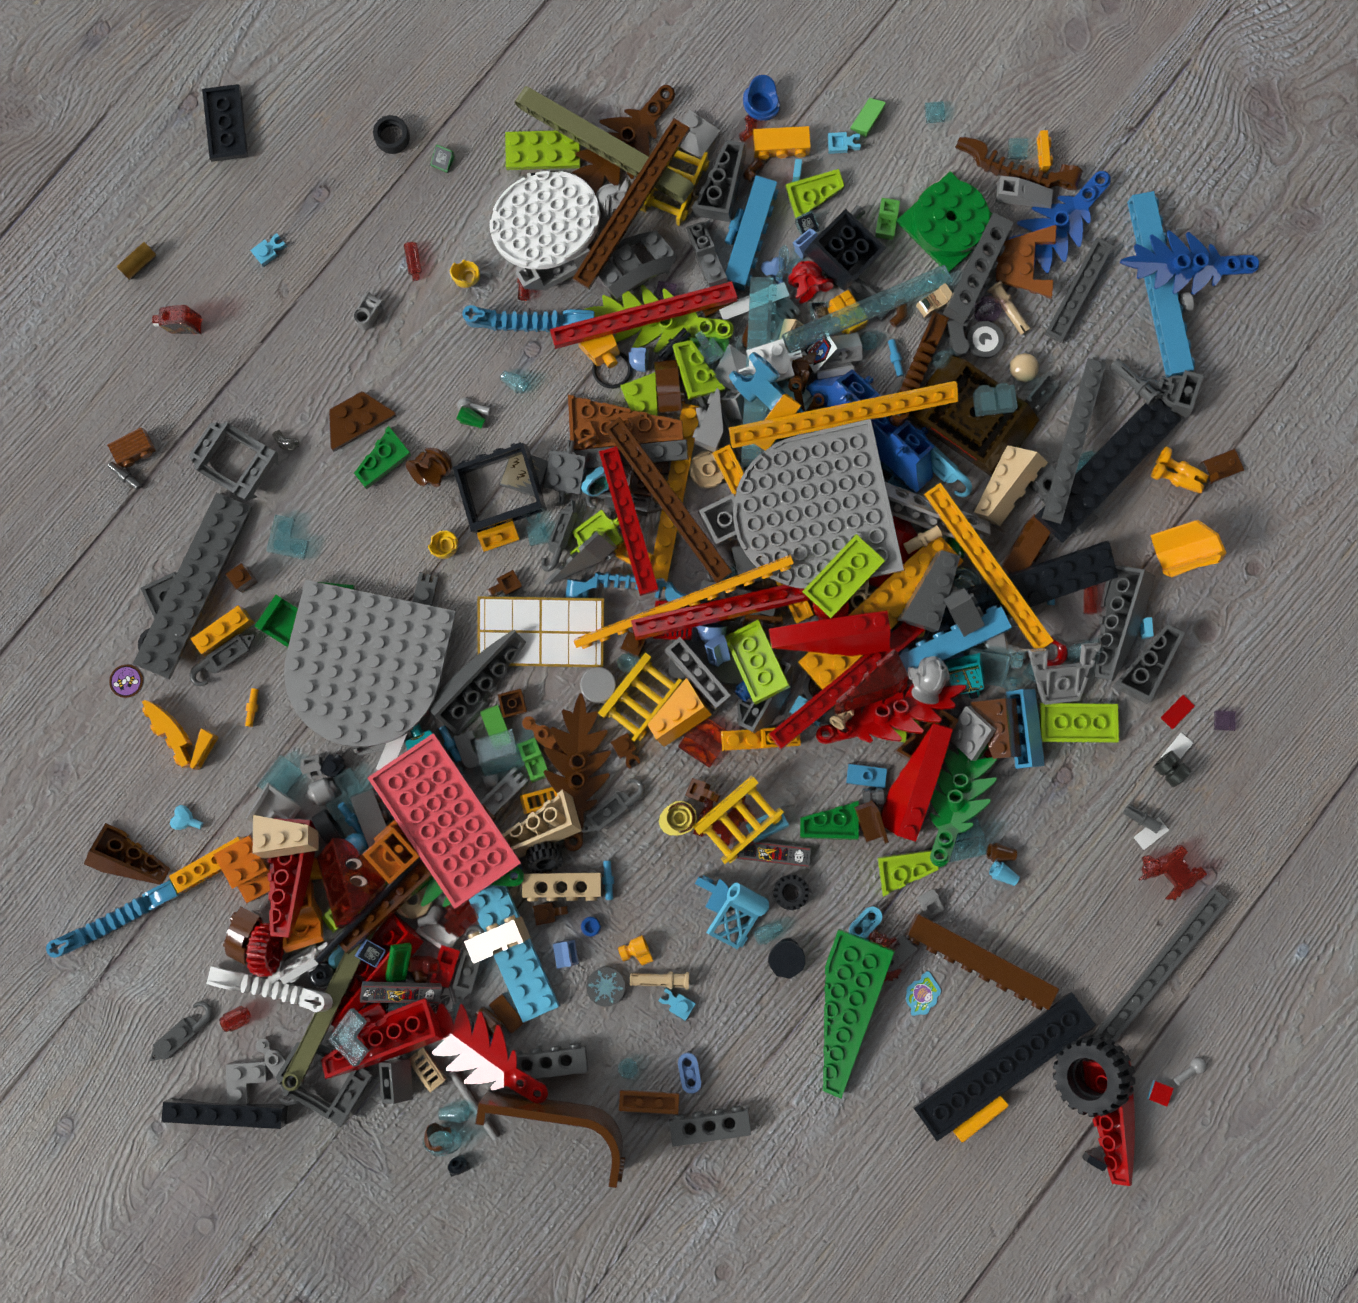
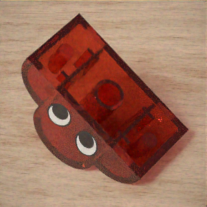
M333 838L317 857L335 926L336 928H342L347 926L364 908L372 896L384 884L385 879L363 855H359L353 844L341 838Z

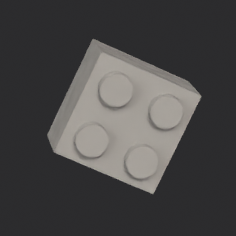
M734 494L699 510V516L715 548L737 538L733 519Z

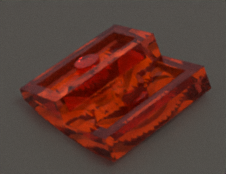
M707 718L690 729L678 747L710 768L722 750L721 732L727 730Z

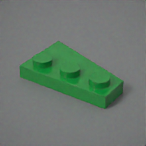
M388 426L385 429V434L380 440H377L372 452L365 457L354 474L362 485L368 489L409 458L411 453Z
M859 801L800 818V838L858 840L859 820L854 807L859 806Z

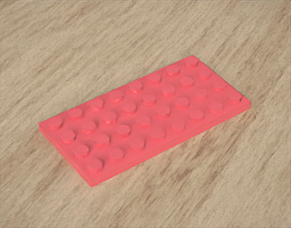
M434 733L368 777V780L454 909L521 864Z

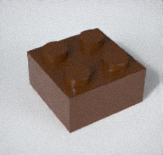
M632 469L629 482L630 493L652 497L651 492L635 470Z
M522 689L497 694L504 719L528 713Z

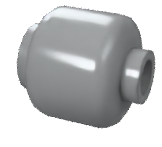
M323 777L309 785L307 794L313 804L322 806L336 798L335 792L338 791V788L333 780L329 781V779Z

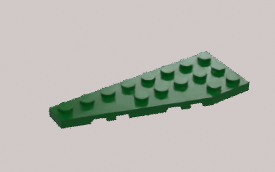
M842 929L837 931L825 965L823 1091L840 1099L843 1097L895 950Z

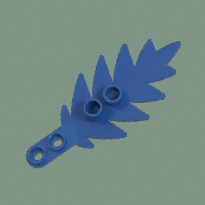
M1106 171L1096 172L1075 197L1058 196V200L1065 204H1051V209L1032 207L1033 211L1048 218L1017 221L1018 226L1031 232L1056 225L1055 244L1035 245L1034 268L1037 259L1045 273H1049L1052 263V247L1064 263L1067 261V232L1077 247H1081L1083 239L1082 217L1088 224L1091 223L1089 208L1110 185L1111 177ZM1101 178L1105 179V182L1102 184L1098 183V180ZM1091 193L1092 197L1086 198L1085 195ZM1016 235V236L1010 237L1009 239H1012V238H1015V237H1018V236H1021V235Z
M1170 230L1167 231L1171 250L1164 242L1151 234L1149 238L1153 252L1141 245L1135 244L1136 255L1120 260V264L1138 269L1137 279L1145 278L1156 272L1155 289L1166 284L1174 275L1173 294L1178 293L1184 288L1192 277L1191 293L1194 295L1211 278L1212 285L1215 286L1220 281L1222 275L1252 274L1259 268V260L1256 256H1220L1212 244L1208 246V251L1195 236L1187 232L1186 237L1189 250Z

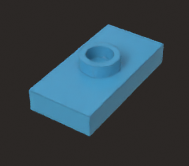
M848 764L846 783L885 788L887 769Z

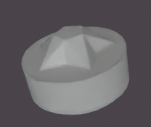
M1189 292L1180 294L1179 304H1182L1184 312L1192 311L1194 308V299Z

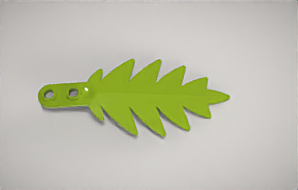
M641 285L644 304L659 301L647 287ZM663 289L664 299L674 297L666 289ZM627 291L622 295L624 307L612 298L602 295L603 306L589 307L584 310L594 311V317L642 304L631 292ZM697 312L618 332L614 339L617 343L640 331L632 348H641L661 335L653 350L655 353H658L669 343L668 340L670 338L673 339L683 327L692 335L690 338L698 336L716 337L719 339L730 338L733 335L734 327L727 320L698 317ZM706 325L710 326L708 331L704 329ZM724 327L728 328L726 333L722 332Z

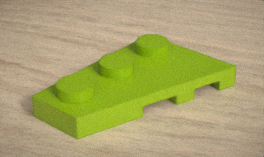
M839 169L785 185L795 220L797 221V219L805 216L844 189Z
M692 340L675 343L672 346L688 399L710 395L711 392L715 393L717 388L720 392L725 390V387L722 383H719L715 377L716 374L712 369L710 370L704 361V357Z
M655 372L620 385L629 409L658 416Z
M932 850L877 857L882 896L884 897L898 888L905 887L908 883L939 870L930 860Z

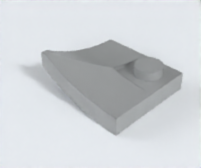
M689 110L681 123L690 127V132L679 149L691 156L702 159L704 152L709 150L721 130Z
M728 345L714 372L719 383H722L728 391L737 390L731 382L729 374L732 371L739 373L738 369L749 367L748 356L732 345Z
M267 783L257 801L246 815V819L252 823L253 815L272 819H294L302 806L270 783Z

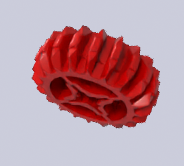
M260 923L251 932V938H249V944L247 945L246 962H248L247 968H249L250 973L259 977H268L276 973L277 968L280 967L284 954L283 937H271L270 923Z

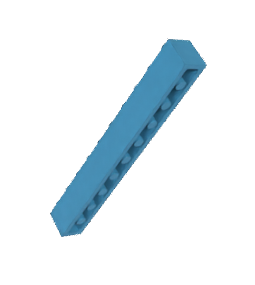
M1154 191L1132 195L1127 204L1136 244L1153 252L1149 238L1151 234L1165 244L1167 243V236L1165 232L1163 233L1162 228L1163 218L1162 215H1159L1158 210L1159 200L1155 197ZM1156 272L1145 277L1144 280L1165 375L1168 378L1176 375L1183 376L1185 370L1194 371L1195 360L1191 357L1190 353L1191 343L1186 335L1187 325L1182 317L1183 307L1182 304H1179V292L1176 294L1172 293L1174 275L1166 284L1155 289Z

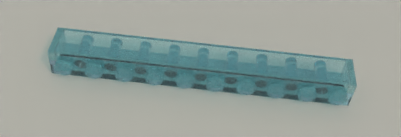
M751 277L747 350L774 342V339H771V332H775V321H772V314H776V303H773V296H777V284H773V278ZM748 356L746 357V367H749ZM744 397L743 425L765 420L769 414L767 413V406L759 398H756L751 403ZM755 444L742 446L741 466L749 467L752 461L765 450Z

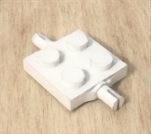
M783 339L746 350L748 359L751 353L756 352L778 371L780 377L775 382L793 377L792 361L803 358L801 350L789 353ZM749 359V367L738 369L741 375L746 376L755 374L756 369Z
M328 942L319 947L317 944H313L282 962L281 968L272 976H268L269 982L273 984L280 979L285 985L288 982L296 981L304 972L313 971L318 966L314 958L328 945Z

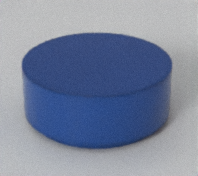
M587 917L581 923V930L586 936H595L600 931V922L595 917Z

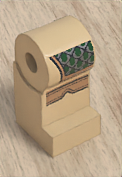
M944 283L939 289L918 302L916 307L923 317L927 318L932 315L933 311L938 312L947 306L952 292L947 284Z

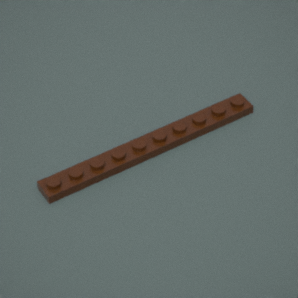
M673 118L574 275L573 280L590 290L690 132V127Z
M618 417L604 429L714 581L718 583L731 574L733 571L621 417Z
M482 803L483 807L485 808V810L494 822L496 820V817ZM423 861L339 944L347 954H350L433 878Z

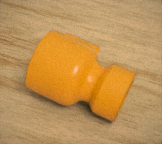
M643 935L631 939L627 946L622 945L618 947L623 962L630 960L632 956H635L642 966L654 961Z

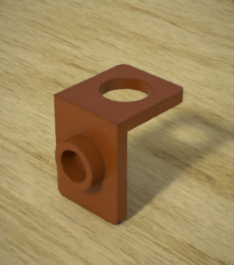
M587 423L574 430L578 444L583 450L590 449L600 442L591 423ZM590 430L591 435L582 439V431Z

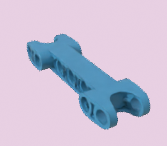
M753 352L749 355V359L756 369L755 374L746 377L736 371H732L729 374V378L737 390L749 402L752 403L756 398H759L772 410L782 395L787 393L775 382L780 377L778 371L761 355ZM799 408L796 414L802 413L804 411L801 408Z

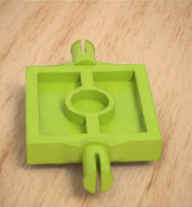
M600 510L573 530L572 533L577 539L579 546L570 551V554L579 553L578 548L596 531H604L616 546L623 543L624 539L618 531V526L620 525L618 517L611 520L604 510Z

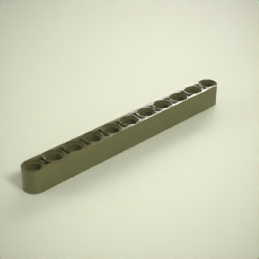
M527 86L523 88L514 101L515 105L522 111L637 177L649 158L647 155ZM666 168L654 188L676 201L684 203L694 189V185L688 179Z

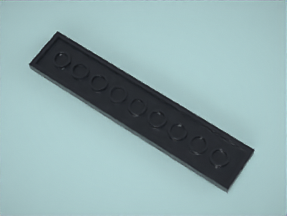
M1158 399L1151 406L1145 403L1075 474L1061 524L1042 519L1045 506L1034 517L1063 543L1182 419L1175 412L1171 411V408L1164 404L1161 399Z
M1108 540L1007 574L1029 607L1118 578L1111 545ZM987 582L965 589L968 594L972 593L978 602L975 606H979L983 614H987V609L997 606V608L1002 607L1005 615H1009ZM947 606L945 607L939 630L933 632L934 635L941 631L947 633L951 631L950 627L956 625Z
M1070 992L1053 1004L1049 1010L1042 1012L920 1101L913 1109L938 1142L1062 1051L1064 1046L1091 1030L1096 1024L1075 995Z

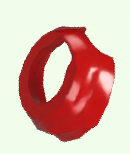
M1055 639L1051 643L1058 647V655L1054 660L1047 659V666L1062 665L1068 655L1067 647Z

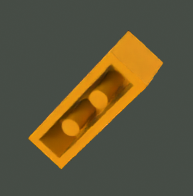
M809 126L753 130L754 158L762 160L769 157L783 159L788 156L802 158L810 153Z
M237 605L192 637L191 641L201 655L207 656L255 623L247 611Z

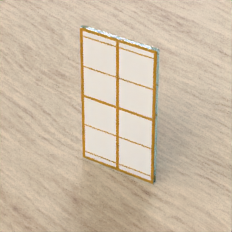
M477 596L478 654L504 635L515 630L526 641V644L514 663H510L509 666L603 667L604 641L596 640L592 642V646L582 649V647L576 648L574 640L577 637L604 627L605 600L604 598Z

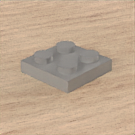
M966 706L952 731L950 741L971 761H976L996 729L971 706Z

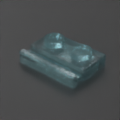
M280 755L256 786L263 790L266 784L270 783L287 795L302 775L299 767L283 755Z

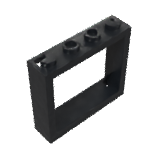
M521 442L513 443L509 448L495 449L492 454H481L476 456L474 460H463L462 463L453 467L471 532L477 534L478 532L511 521L514 522L547 511L530 450L526 444ZM523 454L536 502L479 521L465 474Z

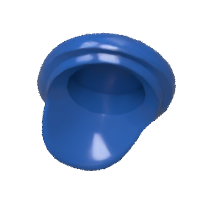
M768 75L754 77L750 86L743 94L744 108L756 120H771L776 117L780 110V101L776 93L775 82Z

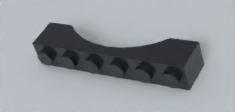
M170 1098L163 1102L161 1122L281 1129L287 1122L288 1106L283 1104H219L191 1099Z

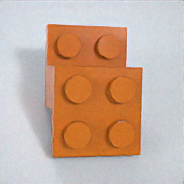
M393 820L374 838L375 843L362 854L388 884H391L420 857L396 820Z
M251 835L213 854L231 888L238 887L246 903L270 891V882L268 881L269 863H267V858L263 859L253 854V839Z
M309 880L290 938H283V949L286 953L324 941L323 916L314 898L312 880Z

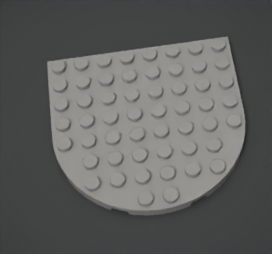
M871 419L784 439L773 444L772 447L762 454H759L744 472L736 490L733 506L734 527L742 549L756 567L790 554L794 561L790 569L780 572V569L772 572L773 575L769 578L786 586L805 589L856 534L885 560L882 566L870 578L904 571Z
M305 580L284 668L285 686L295 712L315 733L329 741L344 746H375L386 744L405 735L421 721L435 700L457 612Z

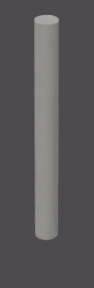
M457 1071L450 1072L449 1076L477 1116V1101ZM488 1119L483 1127L491 1139L494 1140L499 1134Z

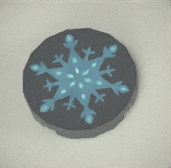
M600 967L588 977L586 984L587 994L597 1005L603 1007L612 1006L623 997L625 980L616 969Z

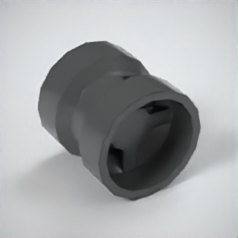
M877 788L873 791L863 789V804L873 800L877 808L884 807L883 788Z

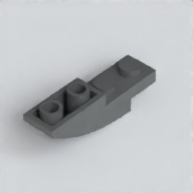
M704 222L687 226L686 230L694 254L709 287L727 283V276L715 252V246Z

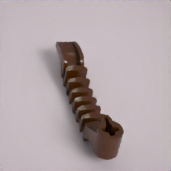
M960 137L955 146L956 149L970 154L974 158L977 167L983 168L985 172L989 171L994 173L995 176L1021 178L1047 188L1059 186L1067 190H1076L1083 170L1078 166L1062 164L1059 172H1050L1047 178L1043 177L1044 171L1042 170L1038 172L1037 176H1034L1033 168L1028 169L1027 173L1023 172L1024 166L1022 165L1017 170H1014L1015 163L1012 161L1007 167L1003 166L1005 163V157L1003 156L999 159L998 163L994 162L998 155L997 150L992 151L989 159L985 158L988 148L980 140Z
M933 311L899 392L919 389L924 378L923 375L927 371V366L946 327L948 317ZM909 412L901 413L900 416H897V414L888 417L889 422L893 426L899 427L905 423Z

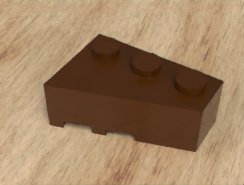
M1035 514L1026 521L1001 565L1006 574L1030 567L1032 562H1036L1041 547L1045 546L1050 538L1049 534L1051 532L1034 517Z
M1016 698L970 702L972 708L996 729L987 743L993 759L1022 757Z
M943 710L936 713L942 719L940 723L936 724L954 729L959 721ZM926 722L921 726L924 730L922 734L913 733L893 752L909 761L933 722Z

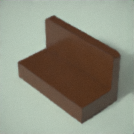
M873 800L854 807L866 843L880 837L885 844L889 843L880 812Z

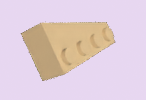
M1007 446L974 513L980 518L990 521V524L1000 526L1015 507V501L1025 494V488L1031 481L1034 482L1038 476L1037 472L1041 467L1044 468L1048 462L1038 452Z
M561 790L557 793L558 796L546 801L543 804L544 806L538 811H533L523 822H518L502 834L518 858L525 856L526 851L529 850V847H534V844L540 845V842H544V844L551 842L552 844L582 831L573 797L570 794Z

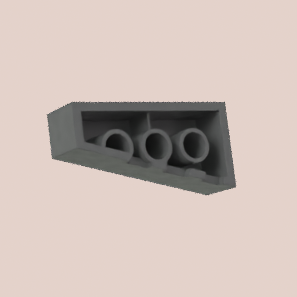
M725 141L704 187L699 192L697 201L692 206L694 216L731 222L746 157L745 143Z
M1167 624L1112 687L1146 704L1151 702L1185 632Z

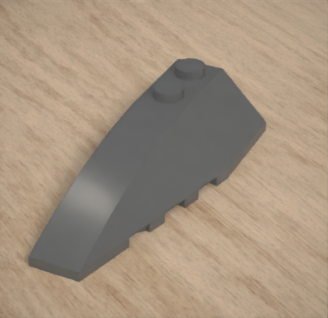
M1116 565L1118 578L1106 581L1100 602L1102 615L1099 617L1101 629L1100 635H1098V643L1101 645V648L1097 652L1095 677L1114 681L1133 645L1156 577L1144 569Z
M515 630L495 641L467 663L437 693L429 711L457 736L460 735L480 714V711L488 704L486 702L491 693H495L496 685L501 677H505L510 663H514L526 641Z

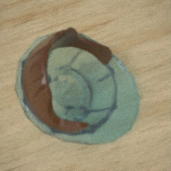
M435 1122L426 1128L422 1144L431 1155L441 1157L457 1151L461 1147L462 1139L461 1135L455 1130Z

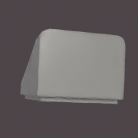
M934 889L917 897L928 919L945 910L939 895Z

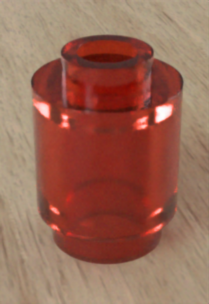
M239 1006L223 1014V1017L219 1019L220 1025L225 1032H233L249 1024L251 1014L247 1007Z

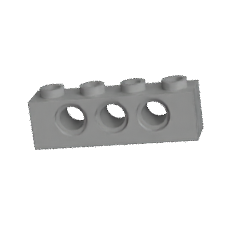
M681 637L665 649V653L714 710L730 698L731 695Z

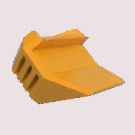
M1199 520L1150 535L1162 567V572L1169 577L1177 576L1198 567L1220 563L1226 555V550L1219 534Z

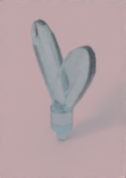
M783 245L779 250V271L776 274V281L783 279L786 273L792 272L799 262L804 261L802 258H797L789 262V250L786 245Z

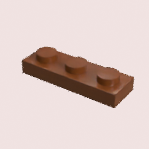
M620 1090L619 1111L678 1114L679 1093Z

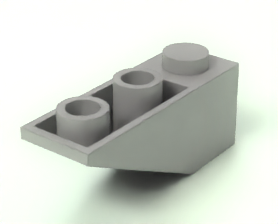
M1001 176L997 184L995 202L1051 209L1053 189L1021 178Z
M718 388L715 393L711 392L707 402L710 404L708 410L703 411L700 418L702 424L700 428L696 427L693 434L695 445L712 452L717 451L723 436L720 391Z

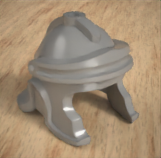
M628 178L625 179L622 185L607 184L598 190L596 198L599 203L600 212H602V218L610 220V217H612L631 186Z
M931 656L923 658L918 668H908V677L914 684L912 696L925 704L938 703L939 693H941L946 681L950 679L945 663L940 658Z

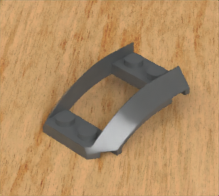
M657 231L641 233L622 239L614 250L615 252L626 244L631 246L642 243L655 260L642 264L622 276L609 259L598 277L617 301L621 299L620 296L628 290L629 292L643 282L660 274L670 273L669 270L672 263H675L677 256Z
M226 421L222 424L217 422L210 423L189 454L191 461L194 462L195 470L246 501L257 498L254 493L273 464L279 465L278 453L268 448ZM226 435L256 452V455L237 484L207 466V463Z
M297 1042L276 1076L277 1082L281 1085L284 1092L283 1095L304 1104L326 1119H330L341 1128L350 1118L349 1115L368 1084L371 1083L373 1075L363 1068L349 1072L350 1075L332 1104L301 1087L294 1091H288L283 1087L282 1080L300 1042ZM321 1044L316 1054L325 1057L334 1050ZM294 1076L288 1078V1085L290 1087L296 1085Z

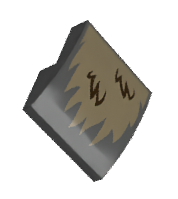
M523 454L509 458L499 485L535 497ZM531 455L541 488L546 476L548 461Z

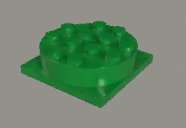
M950 171L939 182L929 186L921 194L918 201L902 214L896 222L948 274L974 250L993 213L989 210L983 195L975 187L960 181ZM947 217H954V221L948 220Z

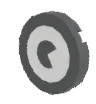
M980 321L974 324L969 329L966 340L969 342L968 350L978 358L989 359L996 356L1004 343V335L1001 329L995 323L989 321Z

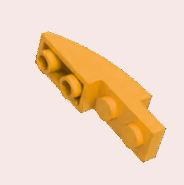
M148 700L142 701L144 706L142 710L152 723L150 725L152 732L160 737L167 736L165 741L168 747L173 749L175 754L173 758L178 766L182 768L190 767L191 758L186 747L192 745V742L183 727L169 712L159 705Z
M763 728L756 733L749 730L722 731V751L779 748L768 736L775 728ZM800 735L785 747L801 746Z

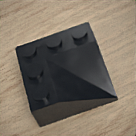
M845 209L811 242L804 253L841 289L846 291L881 255L886 247Z

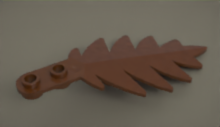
M663 85L641 110L625 109L624 112L631 117L606 118L600 120L599 123L618 132L607 133L629 146L635 147L636 150L649 157L648 132L654 139L657 138L654 123L674 101L675 91L670 85ZM665 92L670 93L668 98L663 97ZM653 106L658 108L655 113L651 112ZM589 149L575 153L577 157L591 163V165L581 167L571 174L583 179L592 188L595 196L603 186L605 176L610 184L619 185L620 167ZM627 172L630 179H634V175Z
M582 693L578 695L573 712L565 709L562 710V716L569 733L554 727L550 728L555 741L565 754L547 747L544 749L549 760L563 776L547 770L543 772L556 793L564 790L573 797L581 829L584 827V812L591 809L597 803L596 799L587 800L602 787L610 774L605 773L589 777L604 764L611 754V750L589 756L600 745L608 731L602 730L588 734L596 720L598 711L586 713V705ZM582 831L564 838L563 843L567 850L577 851L582 847ZM570 839H575L577 844L571 845Z

